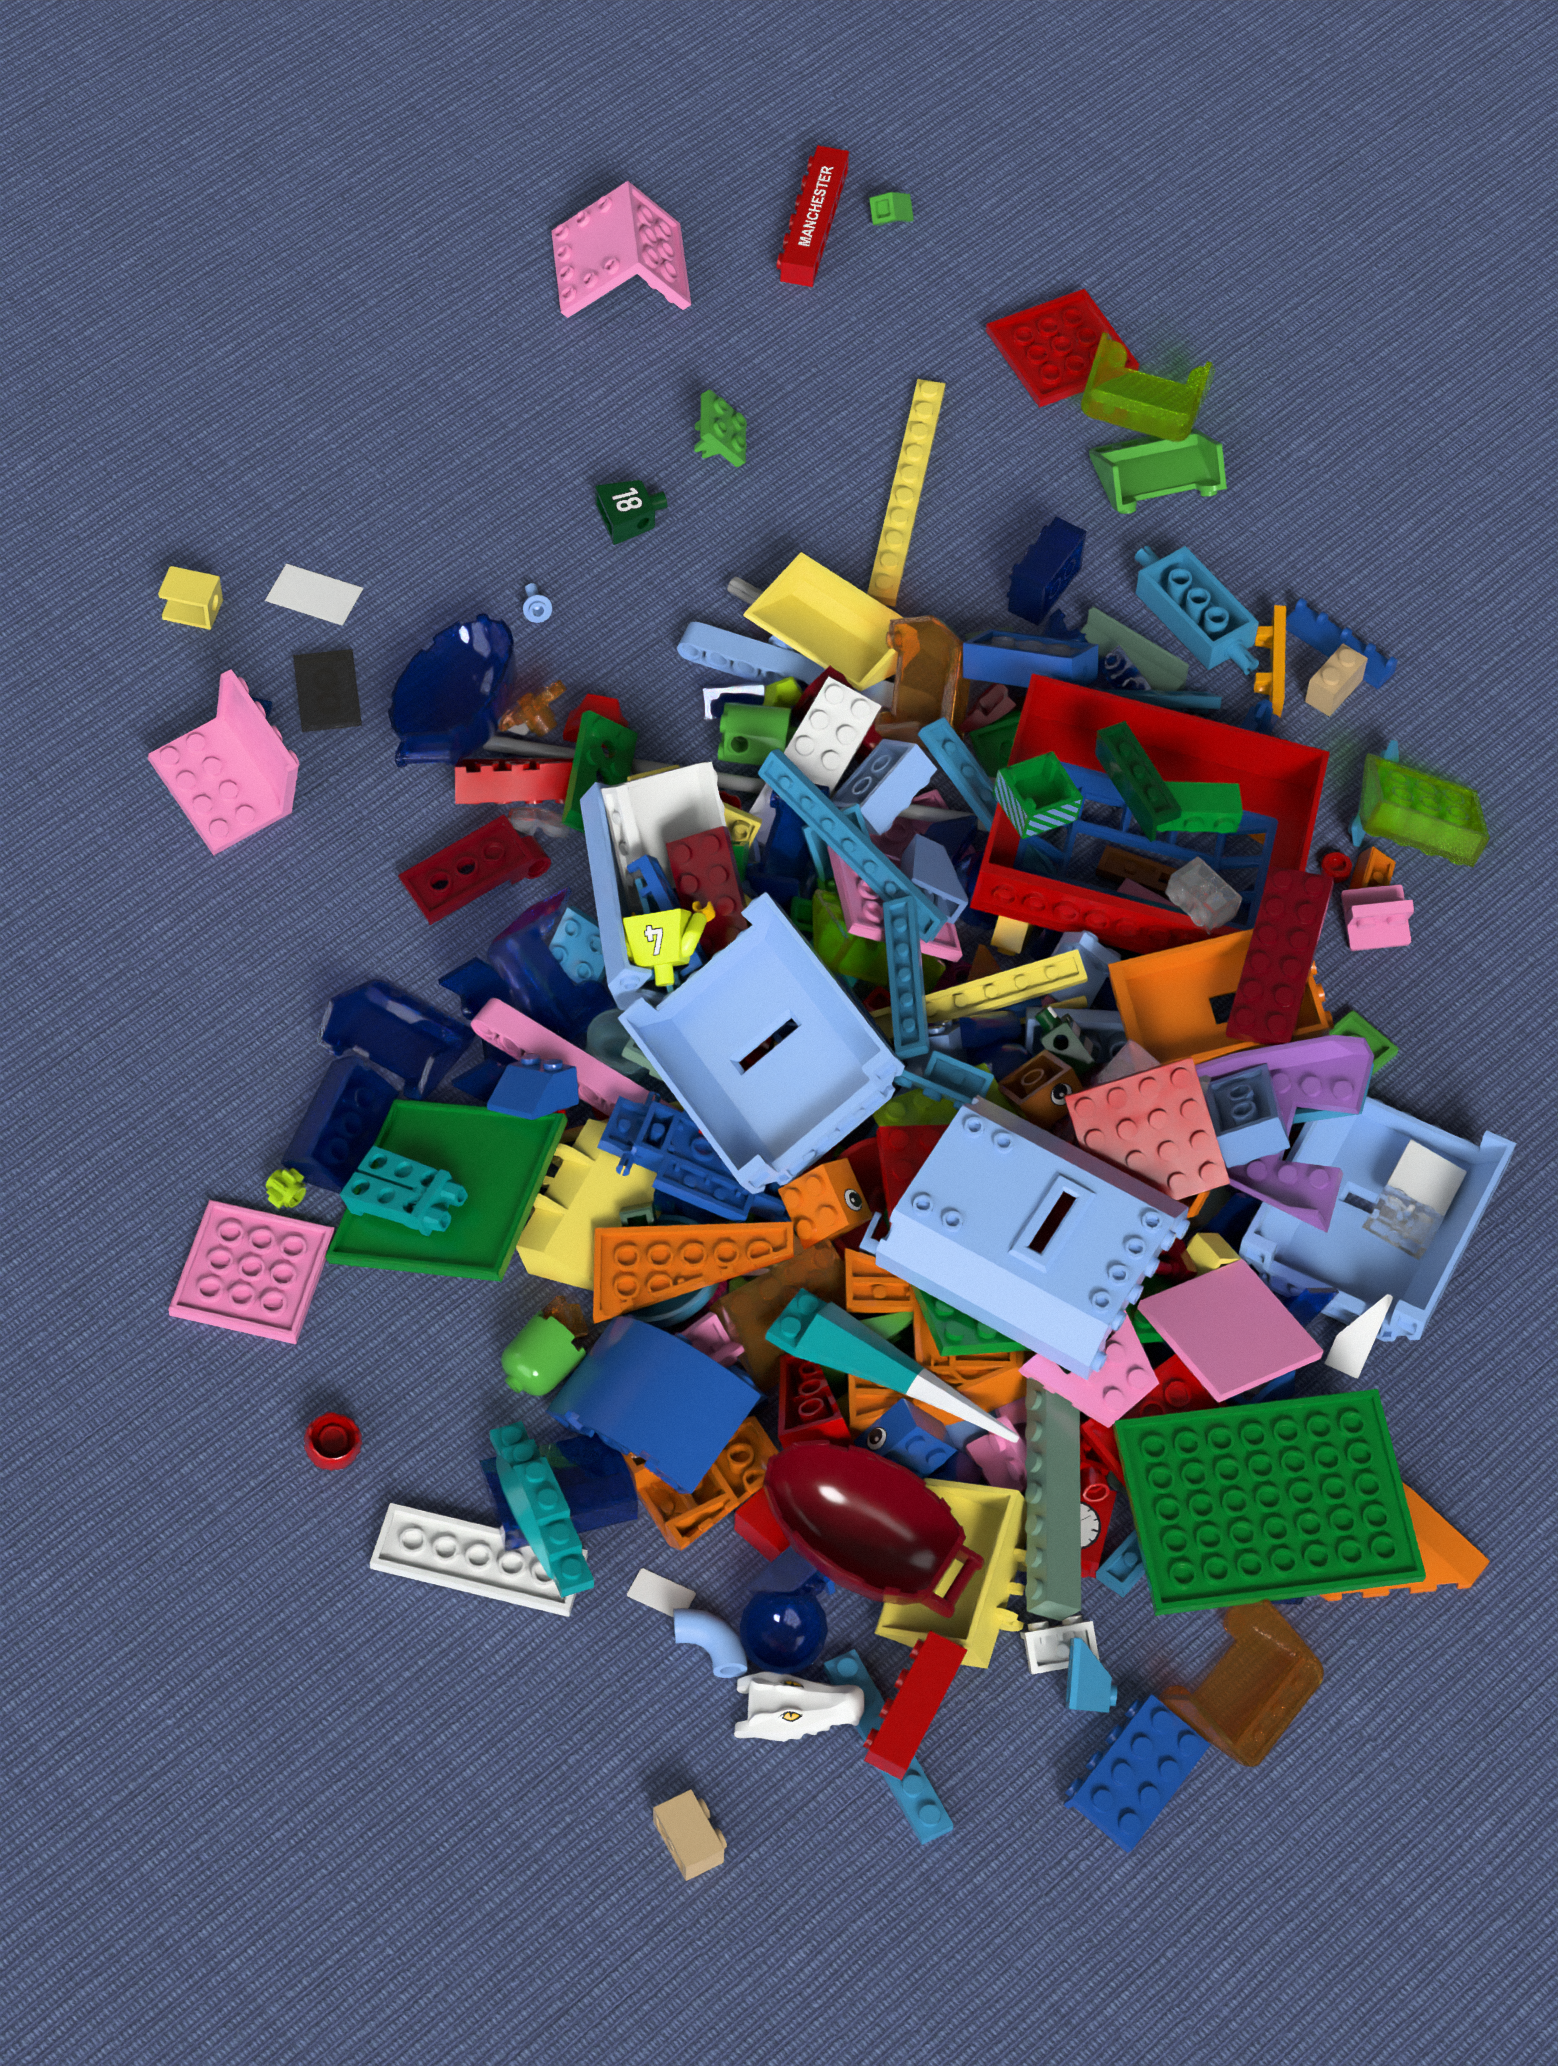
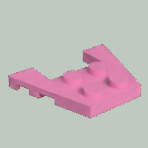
M1128 1314L1121 1328L1118 1331L1112 1330L1110 1333L1112 1337L1106 1341L1104 1353L1108 1354L1103 1367L1099 1372L1093 1370L1088 1380L1073 1372L1067 1375L1058 1364L1038 1353L1018 1370L1023 1376L1027 1378L1032 1377L1043 1384V1388L1053 1394L1056 1392L1072 1402L1073 1407L1107 1428L1112 1426L1116 1420L1120 1419L1159 1384Z

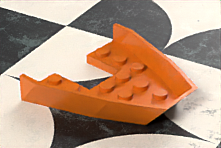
M845 1248L843 1274H845L846 1312H913L914 1361L987 1413L1027 1396V1378L1018 1370L1037 1354L1036 1352L1030 1350L940 1356L911 1284L875 1265L876 1257ZM847 1373L848 1431L852 1440L856 1439L901 1398L906 1399L940 1420L944 1426L964 1421V1419L918 1399Z

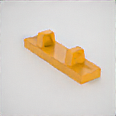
M1274 605L1271 626H1258L1255 646L1270 648V673L1255 674L1254 693L1269 695V701L1272 703L1273 708L1272 714L1281 718L1285 699L1286 606Z

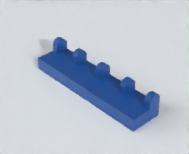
M1300 598L1295 606V610L1286 618L1287 631L1329 658L1342 644L1367 657L1363 680L1376 689H1379L1395 673L1398 659L1393 656L1387 659L1375 651V644L1371 642L1368 645L1364 644L1352 636L1350 628L1346 627L1344 630L1328 620L1329 615L1327 613L1321 612L1319 615L1307 607L1305 599Z
M645 854L626 867L629 873H634L640 869L648 886L639 891L642 898L653 894L661 912L679 908L683 909L657 858ZM700 941L694 953L690 956L689 966L680 972L683 978L689 977L693 972L700 970L709 962Z

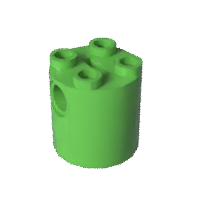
M738 702L725 703L724 714L721 715L720 721L722 742L719 743L718 760L728 763L762 766L771 751L779 748L784 753L799 728L791 726V708Z

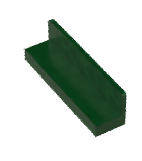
M1126 721L1097 730L1095 750L1097 759L1150 842L1155 841L1157 826L1181 818V807Z

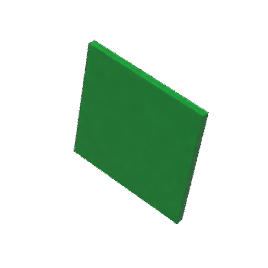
M394 1099L374 1146L438 1171L440 1169L449 1171L453 1180L464 1187L468 1198L462 1206L449 1205L447 1211L451 1215V1223L445 1232L433 1230L429 1236L423 1235L419 1230L411 1229L396 1221L368 1213H363L362 1216L352 1214L346 1208L325 1258L329 1264L502 1282L568 1119L564 1113H551L534 1120L487 1110V1107ZM377 1160L372 1162V1169H377L379 1166ZM359 1185L354 1190L356 1195H359L362 1191Z

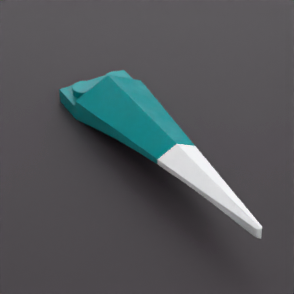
M803 1288L799 1290L766 1333V1340L794 1357L821 1364L898 1391L958 1416L1011 1442H1017L1019 1436L835 1303L832 1301L826 1303Z

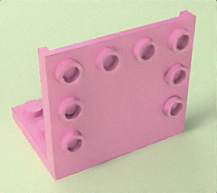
M629 181L601 197L598 201L581 210L551 231L560 310L567 318L636 274L647 281L652 289H657L670 303L676 304L682 310L691 305L680 223Z
M232 669L220 676L216 718L148 754L149 762L213 856L292 813L296 780L298 778L297 773L300 765L295 753L292 750H287L283 745V739L277 727L274 725L270 726L265 719L266 714L262 705L258 701L254 702L248 694L249 689L242 677L237 678Z

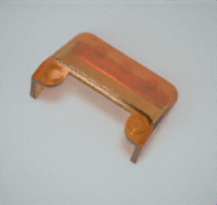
M933 615L891 619L889 631L886 634V644L889 649H894L898 652L890 712H880L875 718V731L883 738L916 743L920 749L929 751L918 736V733L923 727L945 717L963 742L964 733L958 726L966 719L971 680L963 678V642Z
M1268 1599L1252 1604L1229 1606L1225 1613L1223 1627L1235 1641L1193 1695L1183 1686L1171 1685L1165 1688L1157 1698L1201 1737L1245 1767H1254L1262 1762L1320 1686L1324 1676L1323 1666L1319 1659Z

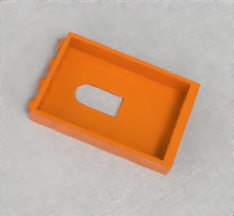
M1253 929L1108 964L1111 986L1136 1073L1188 1056L1192 1057L1194 1065H1198L1232 1053L1270 1047L1269 1045L1226 1037L1228 1022L1216 1025L1209 1001L1210 998L1237 991ZM1313 961L1292 1042L1329 1036V1030L1334 1029L1330 1011H1324L1322 1002L1326 1001L1322 984H1316L1313 975L1317 974L1315 961Z

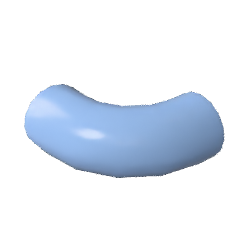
M673 1609L676 1644L690 1643L704 1648L711 1657L713 1673L718 1677L733 1678L747 1672V1659L741 1639L725 1620L704 1610Z

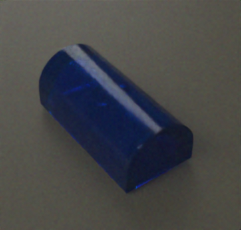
M1009 1009L959 1017L962 1049L1012 1041L1018 1037L1021 1030L1019 1017L1014 1011Z

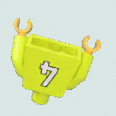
M695 901L692 904L695 912L693 915L691 911L679 908L638 916L632 912L631 917L624 918L622 916L629 961L637 967L654 970L656 986L675 984L673 966L689 963L690 956L696 949L706 923L715 917V910L711 901H708L704 909H702L699 901Z

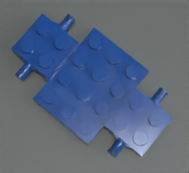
M654 1091L648 1093L644 1104L619 1096L597 1148L621 1158L616 1167L618 1174L621 1173L623 1166L626 1167L622 1176L629 1175L633 1163L657 1173L652 1185L653 1188L736 1223H745L749 1212L772 1222H792L778 1189L785 1185L780 1186L777 1181L765 1185L764 1191L755 1194L741 1186L705 1136L698 1133L700 1129L685 1109L682 1113L659 1103L661 1100L659 1093H657L652 1101L655 1094Z

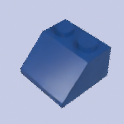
M538 1054L523 1055L520 1061L508 1064L487 1102V1110L534 1120L579 1104L576 1066L563 1064V1061L560 1059H540Z

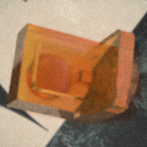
M556 1296L541 1310L544 1314L543 1319L547 1320L550 1316L554 1317L575 1336L574 1339H583L589 1333L580 1305L567 1304L564 1296Z

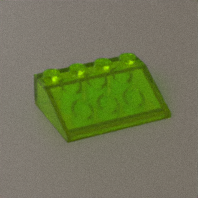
M1370 753L1366 755L1359 810L1362 829L1371 836H1382L1391 839L1400 846H1411L1420 849L1427 855H1438L1446 858L1456 865L1464 864L1474 867L1490 839L1477 790Z

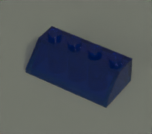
M356 1054L333 1060L280 1163L289 1171L294 1168L303 1175L304 1179L302 1182L340 1194L354 1172H359V1165L374 1145L394 1099H397L400 1092Z

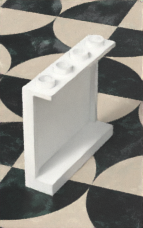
M712 761L695 763L601 788L629 911H644L635 879L640 877L645 879L640 869L634 873L628 872L626 867L645 854L657 858L677 899H679L666 843L720 826H726L724 817L725 807L720 799L717 786L718 776L713 768Z

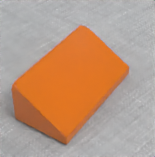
M1374 846L1365 850L1358 856L1348 890L1389 886L1396 862Z

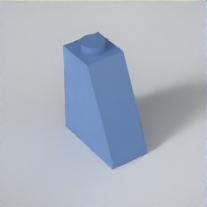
M916 833L902 854L900 871L948 918L946 922L954 924L968 904V897L945 847Z

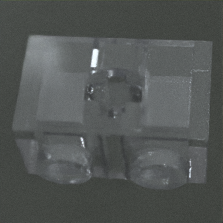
M1196 857L1171 875L1165 892L1173 904L1186 912L1197 926L1202 927L1209 935L1237 915L1242 901V897L1199 857Z
M1387 1184L1376 1198L1362 1228L1419 1260L1430 1247L1444 1216L1437 1213L1431 1206L1422 1204L1409 1197L1403 1190Z

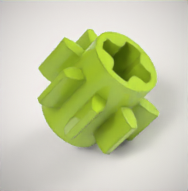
M294 1168L290 1171L286 1169L276 1170L266 1182V1188L268 1189L266 1193L270 1195L267 1200L278 1209L283 1205L286 1208L288 1206L290 1208L297 1206L306 1194L305 1183L302 1182L304 1176Z

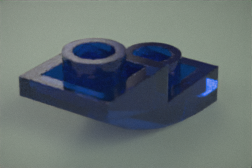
M1120 645L1098 661L1099 669L1116 690H1154Z

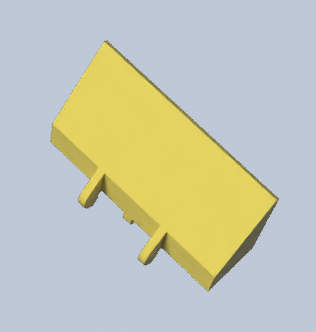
M802 552L743 615L824 669L831 665L836 671L841 672L853 688L860 692L902 671L919 652L918 627Z
M588 1119L572 1147L561 1143L558 1144L554 1153L556 1157L551 1162L559 1167V1170L554 1178L545 1176L541 1186L547 1188L544 1195L538 1193L529 1214L531 1218L522 1231L516 1246L528 1274L594 1291L595 1228L622 1227L619 1215L621 1208L654 1201L658 1219L671 1195L652 1187L657 1173L633 1163L629 1175L622 1176L626 1166H623L620 1174L617 1173L616 1167L621 1158L597 1148L607 1123Z
M924 1478L925 1486L940 1499L944 1498L952 1509L951 1514L960 1526H963L966 1536L963 1545L979 1554L984 1559L985 1564L981 1570H976L955 1604V1613L951 1618L943 1617L921 1603L898 1605L884 1602L875 1634L913 1648L918 1638L925 1641L929 1632L932 1631L968 1650L960 1665L988 1669L999 1629L1020 1631L1024 1626L1023 1622L1017 1620L1018 1614L1006 1610L1010 1594L1022 1596L1025 1590L1023 1584L1014 1583L1017 1570L1027 1572V1565L1025 1563L1027 1551L1024 1550L1027 1540V1533L1025 1531L1027 1501L1019 1490ZM955 1559L935 1594L942 1598L944 1597L964 1565L963 1563Z

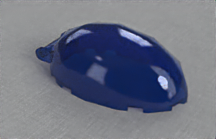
M481 613L476 616L477 620L460 624L458 620L437 633L432 638L434 643L426 651L420 649L412 657L394 685L391 694L393 702L391 708L388 709L391 729L401 740L394 757L397 767L421 763L456 765L459 759L479 751L504 722L518 672L513 633L502 618L500 621L489 618L488 614Z

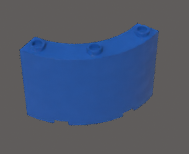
M629 1314L627 1317L616 1316L612 1319L545 1412L570 1432L592 1437L596 1432L606 1445L628 1456L632 1452L636 1456H640L646 1460L644 1468L659 1477L678 1493L692 1494L757 1403L761 1394L753 1389L755 1384L748 1377L742 1374L736 1376L704 1353L692 1347V1342L682 1334L676 1333L673 1336Z

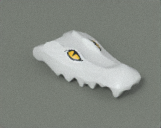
M761 1672L744 1676L737 1680V1691L744 1694L749 1693L748 1720L735 1724L734 1735L736 1738L755 1737L785 1742L788 1739H801L803 1734L806 1733L817 1735L819 1731H828L831 1725L852 1724L857 1726L864 1713L865 1697L863 1690L855 1685H830L777 1672Z

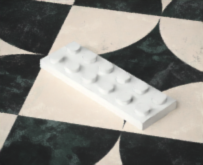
M828 676L784 754L829 799L882 706ZM766 783L749 811V814L762 819V824L756 834L759 845L792 863L805 841L801 827L807 825V823Z
M390 1503L370 1561V1568L568 1617L576 1597L575 1593L561 1598L554 1580L548 1577L524 1535ZM582 1549V1554L587 1561L588 1550Z

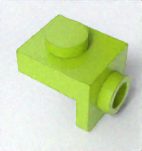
M790 676L766 686L765 699L762 705L791 708V706L796 705L804 692L794 677Z

